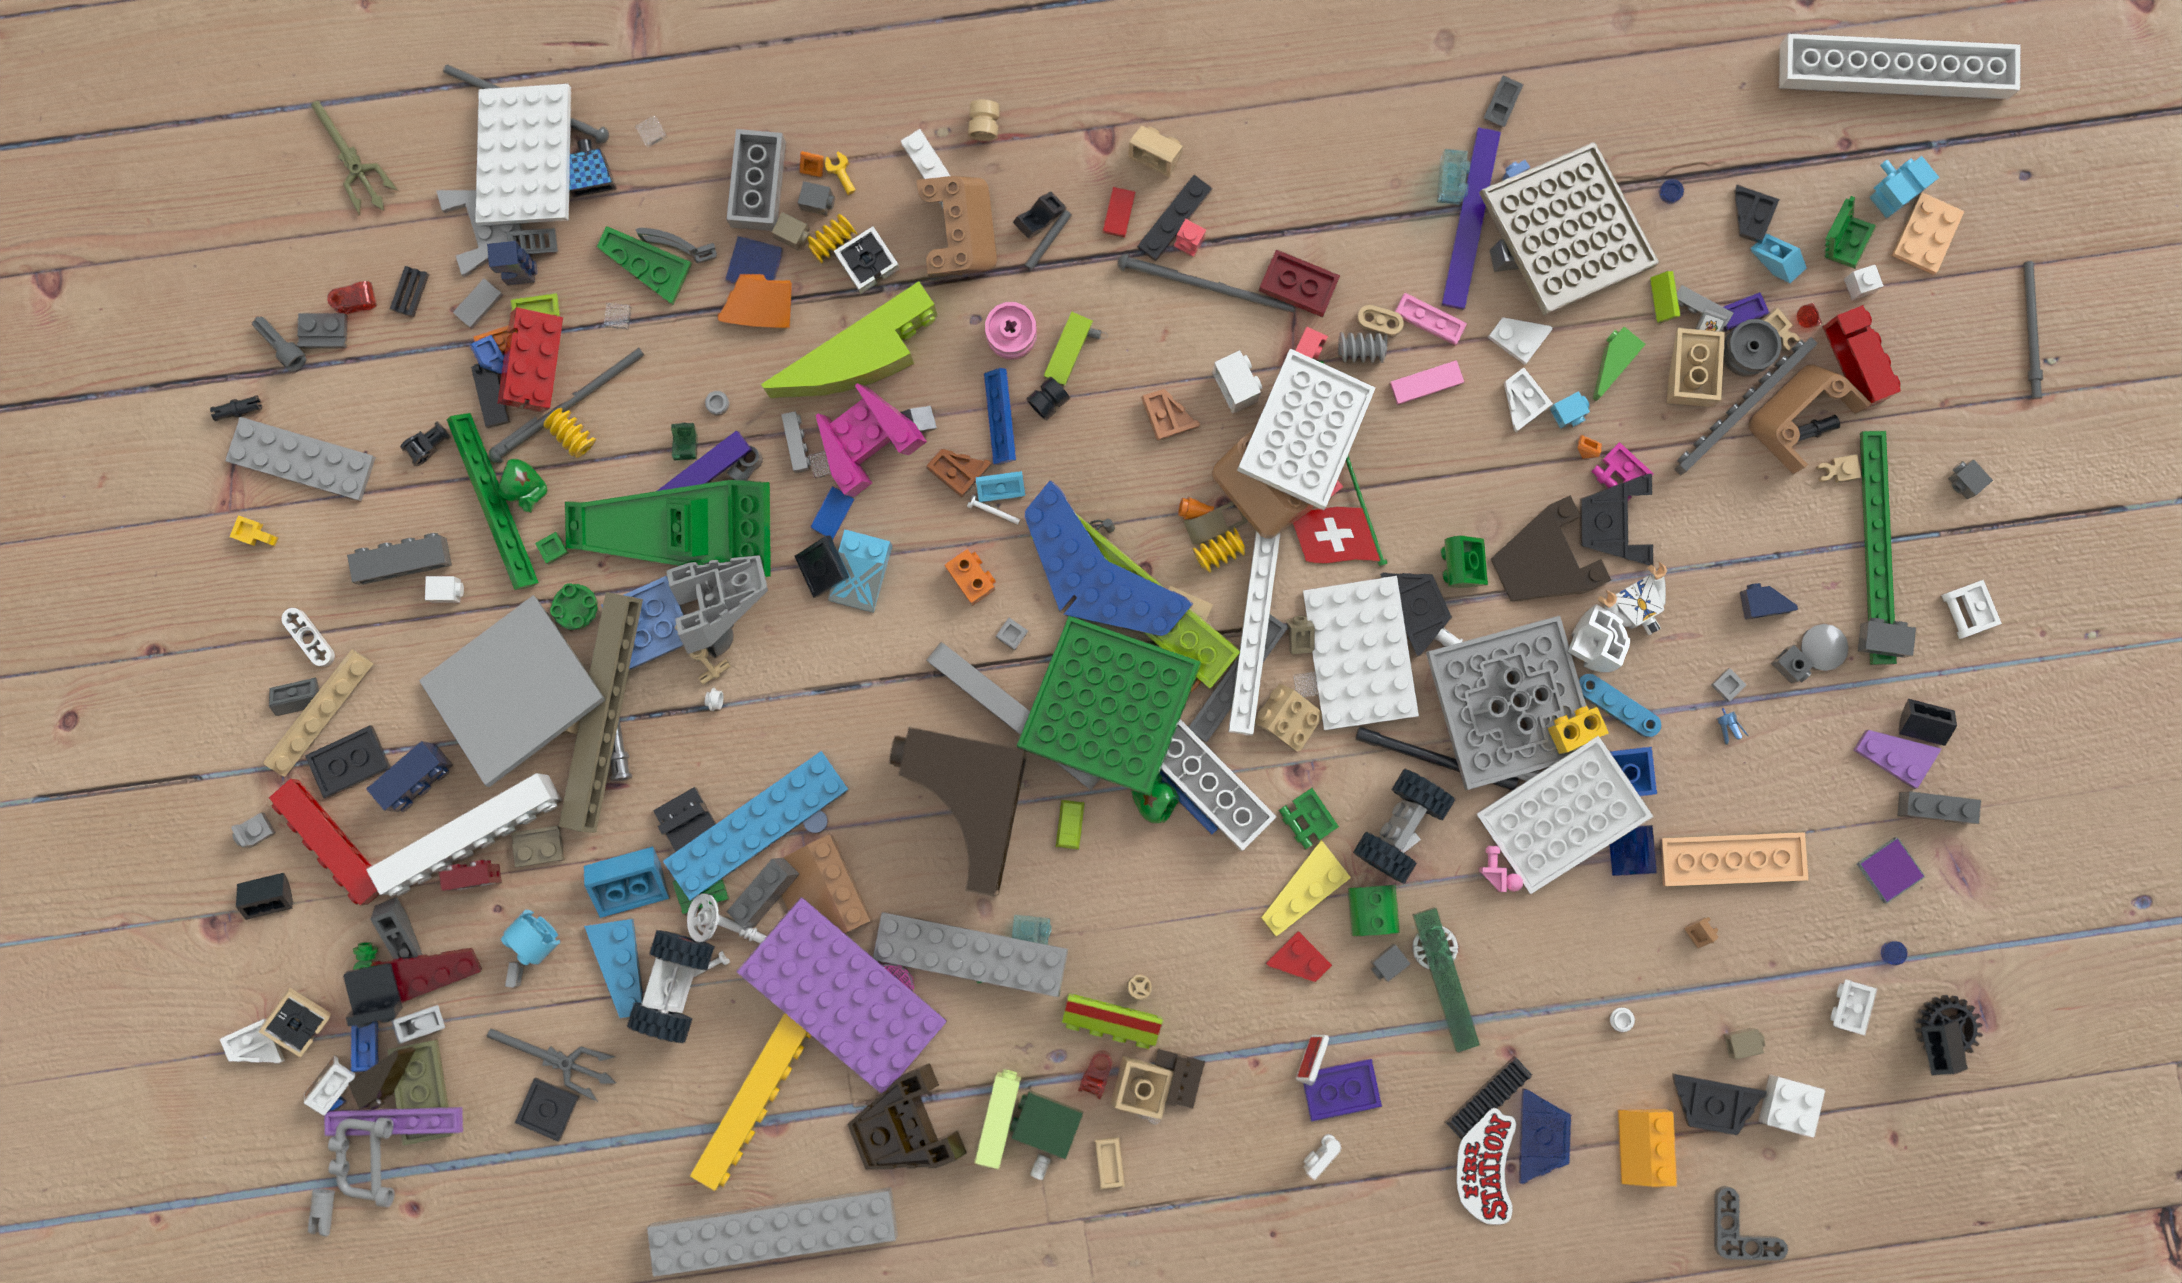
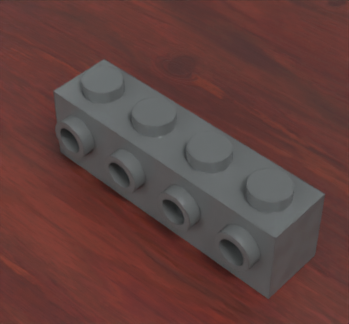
M438 533L426 534L424 539L419 540L406 538L396 545H392V543L379 544L377 549L369 550V548H359L354 550L355 553L347 555L352 583L357 585L452 566L447 538L438 535Z

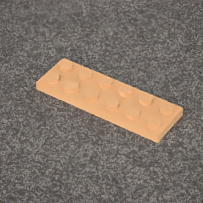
M1805 832L1660 838L1663 886L1808 880Z

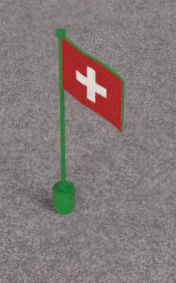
M1347 456L1345 461L1361 508L1330 507L1324 510L1314 509L1294 522L1293 525L1306 562L1327 564L1350 560L1379 561L1378 565L1380 567L1388 564L1387 559L1384 560L1350 458Z

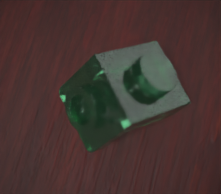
M671 424L673 461L697 459L698 435L695 424Z

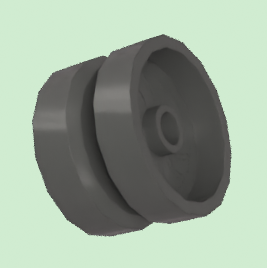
M1749 319L1740 323L1724 338L1723 361L1726 367L1735 374L1741 376L1757 375L1771 366L1779 357L1782 348L1781 337L1777 329L1769 322L1761 319Z

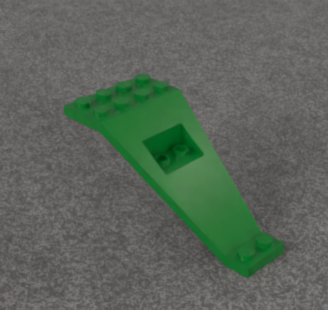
M725 480L590 502L565 501L566 548L677 566L696 562L697 565H705L701 563H708L711 560H718L719 563L731 562V558L760 555L765 577H771L770 482Z

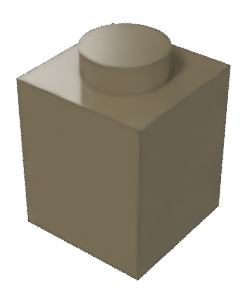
M782 212L772 230V234L776 240L800 250L802 245L805 246L807 244L810 230L806 223Z
M1747 1028L1724 1033L1730 1058L1740 1059L1764 1053L1765 1040L1763 1034L1758 1029Z

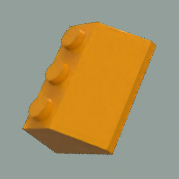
M1667 1109L1618 1110L1621 1184L1649 1187L1677 1186L1673 1112Z

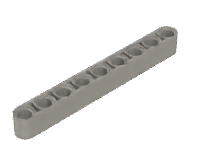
M940 642L926 661L1021 735L1030 711L944 643ZM1057 763L1090 790L1100 780L1098 777Z

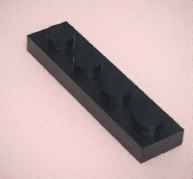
M1193 175L1139 243L1138 249L1156 262L1177 236L1185 219L1189 220L1210 194L1212 187L1196 175Z

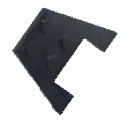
M1644 474L1580 498L1581 546L1649 566L1654 565L1653 544L1628 545V496L1652 495V474Z

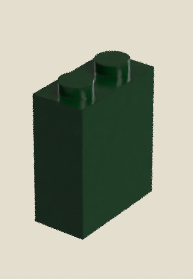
M1029 1090L1028 1096L1023 1094L1018 1108L1022 1109L1020 1117H1014L1009 1131L1013 1132L1012 1139L1066 1160L1083 1111Z

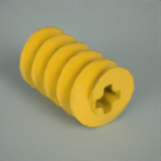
M841 214L837 215L838 223L833 219L829 221L831 228L826 225L822 226L824 234L817 230L815 231L816 239L811 236L807 237L809 243L807 246L821 264H823L822 255L830 258L829 250L835 251L837 249L836 244L843 246L845 244L844 238L851 241L852 232L858 236L850 222Z
M558 408L547 417L544 427L550 429V434L556 436V440L562 443L563 448L569 449L571 456L579 458L591 449L596 439L593 437L587 440L590 432L587 430L581 433L584 426L582 424L574 426L578 419L573 417L569 420L571 412L568 410L562 413L563 408Z
M1235 527L1233 529L1234 535L1230 531H1225L1226 539L1218 535L1217 543L1212 539L1208 540L1209 548L1204 543L1200 544L1201 552L1195 547L1192 548L1202 569L1205 568L1210 573L1212 572L1211 564L1220 568L1219 560L1228 564L1229 555L1234 560L1237 559V551L1243 556L1245 555V546Z

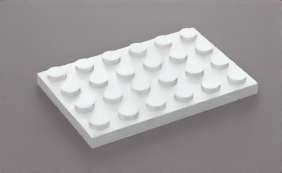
M569 84L479 89L476 223L479 226L569 220L571 87Z
M1290 349L1237 471L1324 510L1363 420L1375 387Z
M1397 576L1304 590L1307 620L1312 621L1315 626V650L1312 653L1324 730L1419 717Z
M1599 736L1477 813L1515 872L1522 878L1523 884L1530 894L1653 817Z

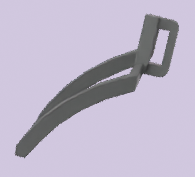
M650 228L635 229L638 237L643 242L675 247L694 257L698 264L715 259L717 256L714 243L696 248L684 239L665 231Z

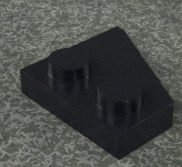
M1736 185L1734 192L1739 236L1762 244L1780 199Z

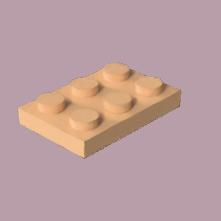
M1921 192L1916 199L1891 256L1935 275L1940 268L1964 211Z

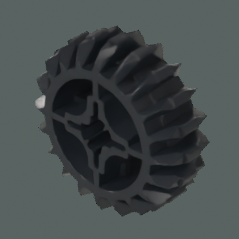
M1942 995L1941 999L1933 997L1932 1003H1924L1927 1010L1920 1009L1918 1011L1922 1015V1019H1915L1917 1023L1921 1024L1920 1027L1915 1028V1032L1922 1033L1917 1040L1924 1042L1923 1026L1931 1025L1934 1022L1958 1021L1964 1052L1972 1054L1974 1051L1971 1045H1980L1975 1039L1976 1037L1983 1036L1982 1033L1977 1032V1028L1983 1027L1982 1023H1976L1980 1015L1973 1013L1975 1007L1973 1005L1967 1006L1968 1001L1965 999L1959 1000L1958 996L1952 995L1949 998L1948 995ZM1953 1008L1958 1013L1948 1018L1947 1015H1942L1941 1011ZM1963 1025L1965 1026L1964 1034L1962 1033Z

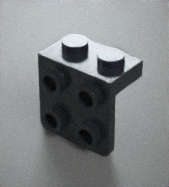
M390 963L350 970L343 975L352 1008L346 1017L348 1027L357 1025V1028H362L380 1020L381 1023L390 1022L402 1010L403 1005L393 967Z

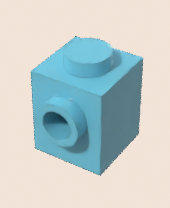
M1578 391L1555 403L1550 408V411L1560 429L1569 424L1575 427L1586 420L1584 417L1590 412L1588 409L1590 405L1586 397L1581 396Z

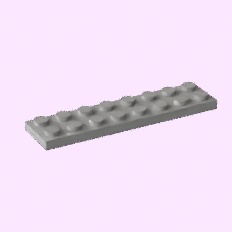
M882 912L873 958L877 961L1060 997L1068 949Z

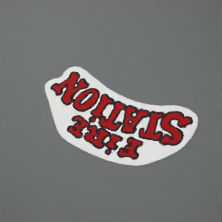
M1496 1108L1487 1112L1464 1136L1460 1143L1457 1161V1186L1460 1200L1471 1214L1488 1224H1504L1512 1216V1203L1505 1185V1164L1507 1152L1516 1128V1121L1511 1116L1502 1115L1501 1111Z

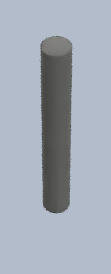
M1067 210L1063 211L1024 266L1027 269L1033 270L1072 216Z

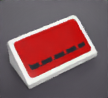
M1311 1035L1296 1076L1297 1081L1311 1086L1314 1085L1329 1042V1036Z

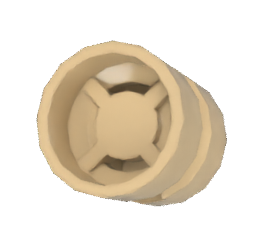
M974 100L970 103L969 116L972 119L969 121L968 136L970 138L980 141H992L998 138V125L995 121L999 119L1000 105L997 102Z

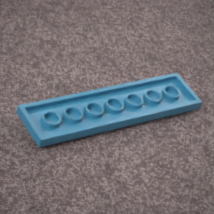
M820 751L663 862L688 899L692 901L802 824L816 812L842 796L849 789L823 752Z

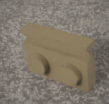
M560 826L511 833L515 867L565 860Z

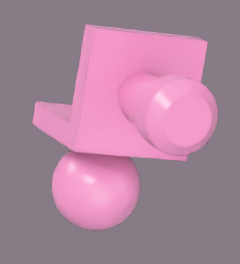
M1498 846L1486 847L1488 867H1479V872L1497 889V892H1507V889L1513 892L1519 891L1523 886L1522 878L1518 874L1507 876V868H1497L1500 848Z

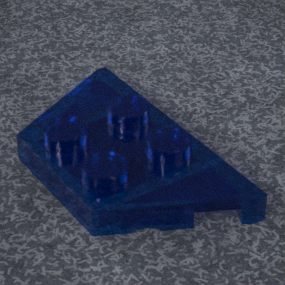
M1522 1088L1520 1184H1525L1540 1175L1543 1176L1556 1168L1570 1164L1571 1114L1525 1088Z

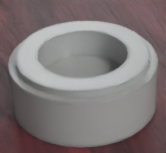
M713 391L707 395L705 406L711 414L722 415L729 409V399L723 392Z

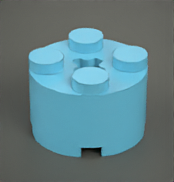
M524 910L504 931V936L501 938L502 943L508 948H512L518 954V960L526 966L529 963L540 964L560 943V940L555 939L558 936L555 929L541 916L537 919L531 916L534 913L531 910Z

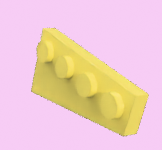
M1322 840L1319 841L1311 854L1261 917L1276 937L1351 878Z

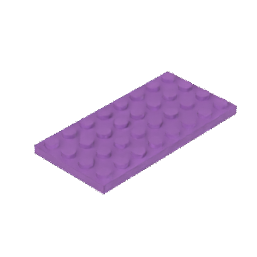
M802 897L737 970L738 974L880 1093L885 1091L903 1074L947 1022L946 1019Z

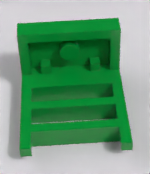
M1850 196L1849 199H1845L1825 238L1826 253L1824 258L1855 269L1876 229V225L1854 217L1855 197Z

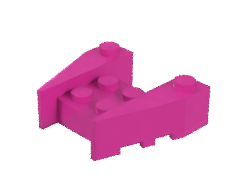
M858 383L855 387L863 399L832 422L828 416L819 413L816 415L831 475L843 494L852 497L857 496L872 484L860 464L890 441H892L899 453L908 456L927 442L913 421L880 398L870 388Z

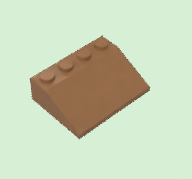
M832 834L826 835L783 857L800 874L782 894L788 911L802 897L845 934L873 921Z

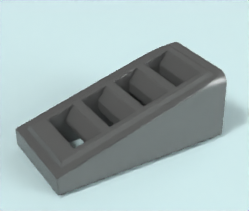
M555 228L507 232L508 242L516 241L515 237L520 236L521 247L524 248L527 254L558 252ZM544 234H549V248L545 247ZM529 235L531 249H526L525 236ZM535 235H539L540 248H536Z

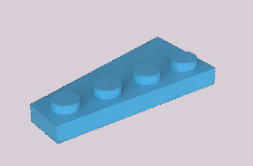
M629 919L584 926L619 1018L630 1017L634 1002H643L634 920Z

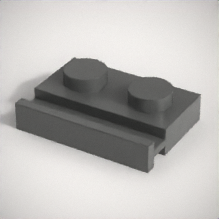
M298 313L297 336L299 341L297 347L300 349L347 348L348 315L345 313Z

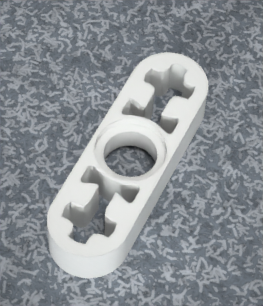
M296 608L287 609L282 615V623L311 662L321 667L331 665L335 658L334 651L302 610ZM291 615H299L297 621L304 627L299 628L297 624L290 623L292 620ZM307 631H312L314 634V640L310 644H305L302 639L303 634ZM317 646V648H318L320 651H322V652H327V653L324 655L325 658H326L325 661H324V660H320V659L318 660V658L320 657V654L318 653L317 650L312 649V648H314V647Z

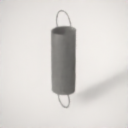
M1090 328L1087 336L1099 339L1101 333L1105 332Z

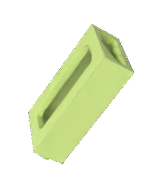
M1003 1069L1002 1073L998 1072L996 1075L976 1156V1164L996 1169L1000 1167L1021 1077H1017V1072Z

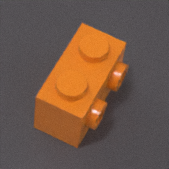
M966 549L947 562L945 567L973 606L995 591L993 584L996 581L989 571L984 573L979 566L983 562L976 552L970 553Z

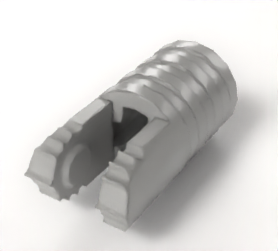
M315 1189L312 1191L308 1224L309 1233L315 1234L318 1232L319 1235L325 1237L330 1234L334 1190Z

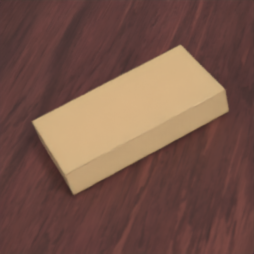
M1119 1137L1096 1139L1101 1189L1125 1187Z

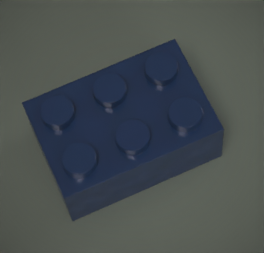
M421 741L366 790L384 811L404 812L413 805L412 801L418 795L423 796L432 788L430 785L434 781L446 777L450 773L448 769L453 764L436 744Z

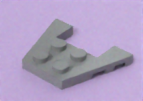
M476 190L436 191L444 213L467 207L479 248L456 255L463 277H467L475 268L483 266L488 262L487 244L508 242V231L522 230L520 223L479 226L476 223ZM520 236L515 237V240L517 242L520 239Z

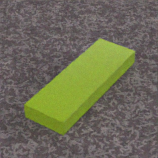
M1071 311L1044 373L1045 377H1052L1058 383L1066 385L1093 320Z

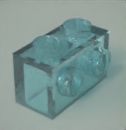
M1444 149L1440 158L1438 203L1460 205L1462 199L1467 197L1468 183H1465L1466 175L1469 174L1470 161H1467L1468 151Z

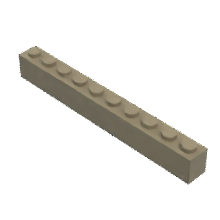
M609 592L605 594L589 676L605 698V701L579 721L559 823L560 827L580 832H597L643 599Z

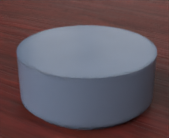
M819 810L803 823L809 832L820 833L827 827L828 819L826 814Z

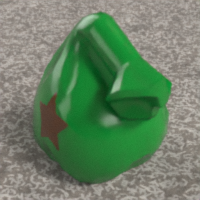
M520 459L507 461L497 490L505 500L511 502L519 501L518 505L523 508V511L529 513L532 512L535 504L548 492L547 485L531 465Z
M1160 772L1150 796L1131 790L1140 815L1148 822L1154 824L1166 822L1179 802V796L1175 788L1169 783L1161 782L1162 776Z

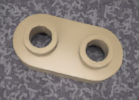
M1374 305L1362 307L1357 315L1358 324L1363 329L1383 335L1387 333V336H1396L1401 332L1404 325L1403 318L1399 313ZM1370 315L1373 321L1367 322L1365 316ZM1393 322L1395 327L1389 328L1387 323Z

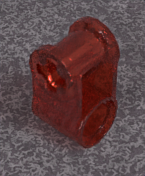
M369 281L335 288L327 296L328 304L337 313H345L346 315L377 307L373 286Z
M1099 1050L1093 1054L1078 1088L1079 1092L1086 1091L1096 1095L1097 1099H1101L1112 1068V1056L1107 1051ZM1105 1057L1108 1060L1107 1067L1098 1068L1095 1065L1096 1058Z

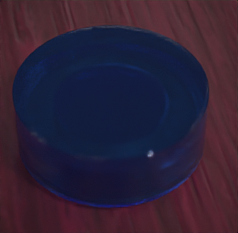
M1676 179L1665 181L1659 189L1660 198L1668 204L1678 202L1684 194L1682 183Z
M1889 941L1881 948V957L1887 964L1900 965L1907 959V949L1901 942Z

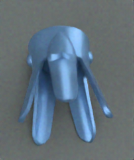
M1722 708L1724 716L1717 718L1722 727L1725 744L1729 743L1727 724L1737 739L1742 738L1738 726L1749 736L1737 721L1735 711L1726 714L1725 709Z

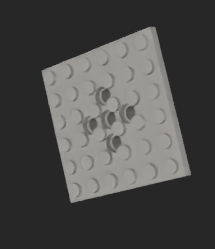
M1560 616L1426 652L1465 790L1550 767L1576 750L1559 754L1548 731V727L1555 725L1553 720L1564 715L1570 718L1575 715L1574 711L1576 709L1586 706L1571 653L1568 652L1569 645ZM1508 673H1511L1514 678L1513 684L1507 681L1506 676ZM1536 690H1539L1542 694L1541 701H1538L1535 697ZM1514 696L1520 699L1519 707H1516L1513 703ZM1492 702L1498 705L1497 713H1494L1491 709ZM1585 718L1584 725L1589 729L1590 721ZM1521 719H1524L1527 723L1525 730L1520 727ZM1565 727L1563 733L1569 739L1570 731Z

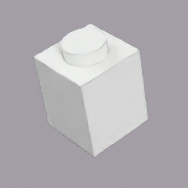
M1876 265L1854 271L1844 279L1852 300L1873 294L1883 287Z
M426 576L425 600L431 603H460V597L464 593L461 579L454 576Z

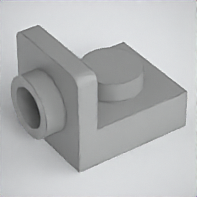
M259 813L241 825L231 827L234 832L232 834L234 841L243 848H251L275 834L265 813Z

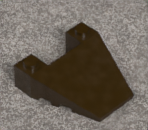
M1571 495L1548 505L1491 558L1510 601L1584 594L1611 581L1602 559L1579 568L1560 527L1581 517Z
M930 1063L898 1077L870 1105L847 1124L865 1169H915L917 1167L933 1169L956 1161L967 1153L958 1131L937 1138L920 1097V1095L939 1086Z

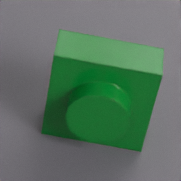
M557 532L535 543L545 563L548 565L568 554Z

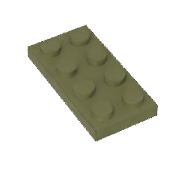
M438 1040L388 1049V1055L403 1048L414 1046L415 1049L394 1091L397 1109L449 1107ZM453 1133L401 1134L404 1146L449 1137Z

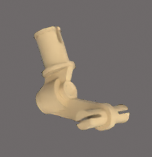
M708 648L689 654L694 660L702 661L709 669L701 676H698L703 685L714 677L716 679L719 678L720 673L731 667L726 658L714 666L707 658L709 654Z

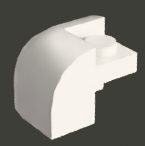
M1596 604L1581 617L1571 635L1573 640L1568 652L1585 661L1584 667L1598 672H1612L1622 666L1631 638H1628L1627 632L1622 625L1624 621Z

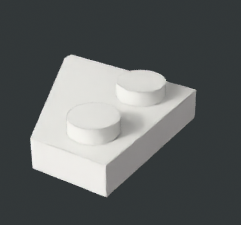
M1502 318L1488 338L1526 365L1553 328L1542 324Z
M1522 368L1504 382L1515 432L1519 431L1553 404L1525 368Z
M266 1019L220 1039L228 1061L281 1063L285 1059L278 1043L259 1032Z

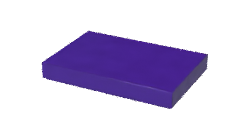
M1371 1058L1319 1069L1314 1085L1311 1086L1303 1083L1311 1122L1382 1107Z

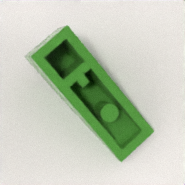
M1623 327L1619 332L1614 330L1606 339L1609 344L1603 351L1593 395L1595 401L1607 391L1646 345L1626 327Z

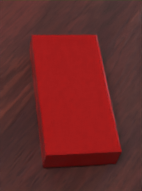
M1113 187L1103 233L1126 237L1135 191Z

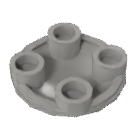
M1828 624L1816 625L1804 633L1801 645L1802 653L1814 664L1813 667L1824 671L1840 666L1846 659L1849 648L1847 638L1842 631Z

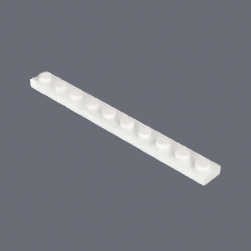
M1257 531L1255 534L1240 654L1228 730L1231 733L1252 736L1254 731L1280 533L1270 539L1260 536Z

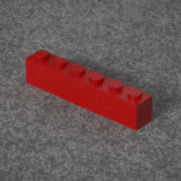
M289 779L269 797L273 803L271 806L274 811L279 815H283L288 820L287 826L294 833L300 834L303 838V845L318 855L317 861L325 869L329 868L334 874L332 876L333 880L339 886L346 888L349 892L347 895L354 904L368 905L380 895L367 871L368 868L372 867L370 862L300 780Z

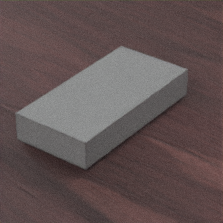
M484 278L453 313L473 329L503 294Z

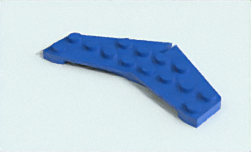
M1049 481L1027 507L1025 519L1059 611H1062L1069 601L1076 596L1077 599L1063 615L1160 636L1168 634L1192 607L1193 603L1177 592L1168 590L1109 562L1102 555L1066 500L1067 498L1061 488L1053 481Z

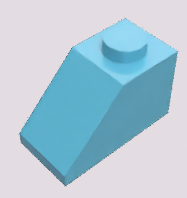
M1769 234L1765 235L1762 244L1757 242L1750 248L1751 252L1774 276L1788 283H1791L1807 269L1800 248Z

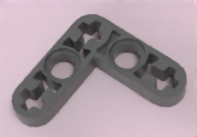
M1721 1186L1716 1190L1714 1196V1246L1720 1256L1726 1259L1782 1260L1786 1257L1788 1246L1785 1241L1778 1237L1740 1235L1739 1194L1729 1186ZM1726 1191L1732 1195V1199L1728 1200V1208L1733 1209V1212L1721 1211V1208L1726 1209V1201L1721 1199L1722 1196L1726 1195ZM1727 1215L1731 1216L1733 1225L1729 1229H1724L1721 1226V1219ZM1726 1241H1728L1733 1246H1739V1250L1728 1249V1253H1726L1721 1247L1726 1245ZM1749 1241H1755L1757 1244V1251L1754 1254H1747L1745 1251V1245ZM1775 1242L1781 1246V1249L1777 1250L1776 1254L1771 1250H1764L1763 1245L1773 1247Z

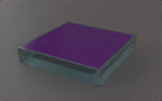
M1894 837L1856 863L1883 903L1890 902L1925 878V875L1898 837Z

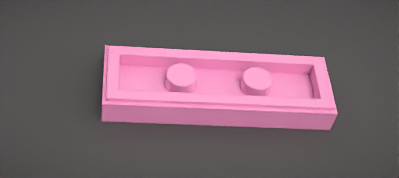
M1404 293L1395 311L1402 316L1403 320L1455 346L1467 323Z
M1456 360L1392 381L1390 386L1396 403L1399 405L1464 383Z

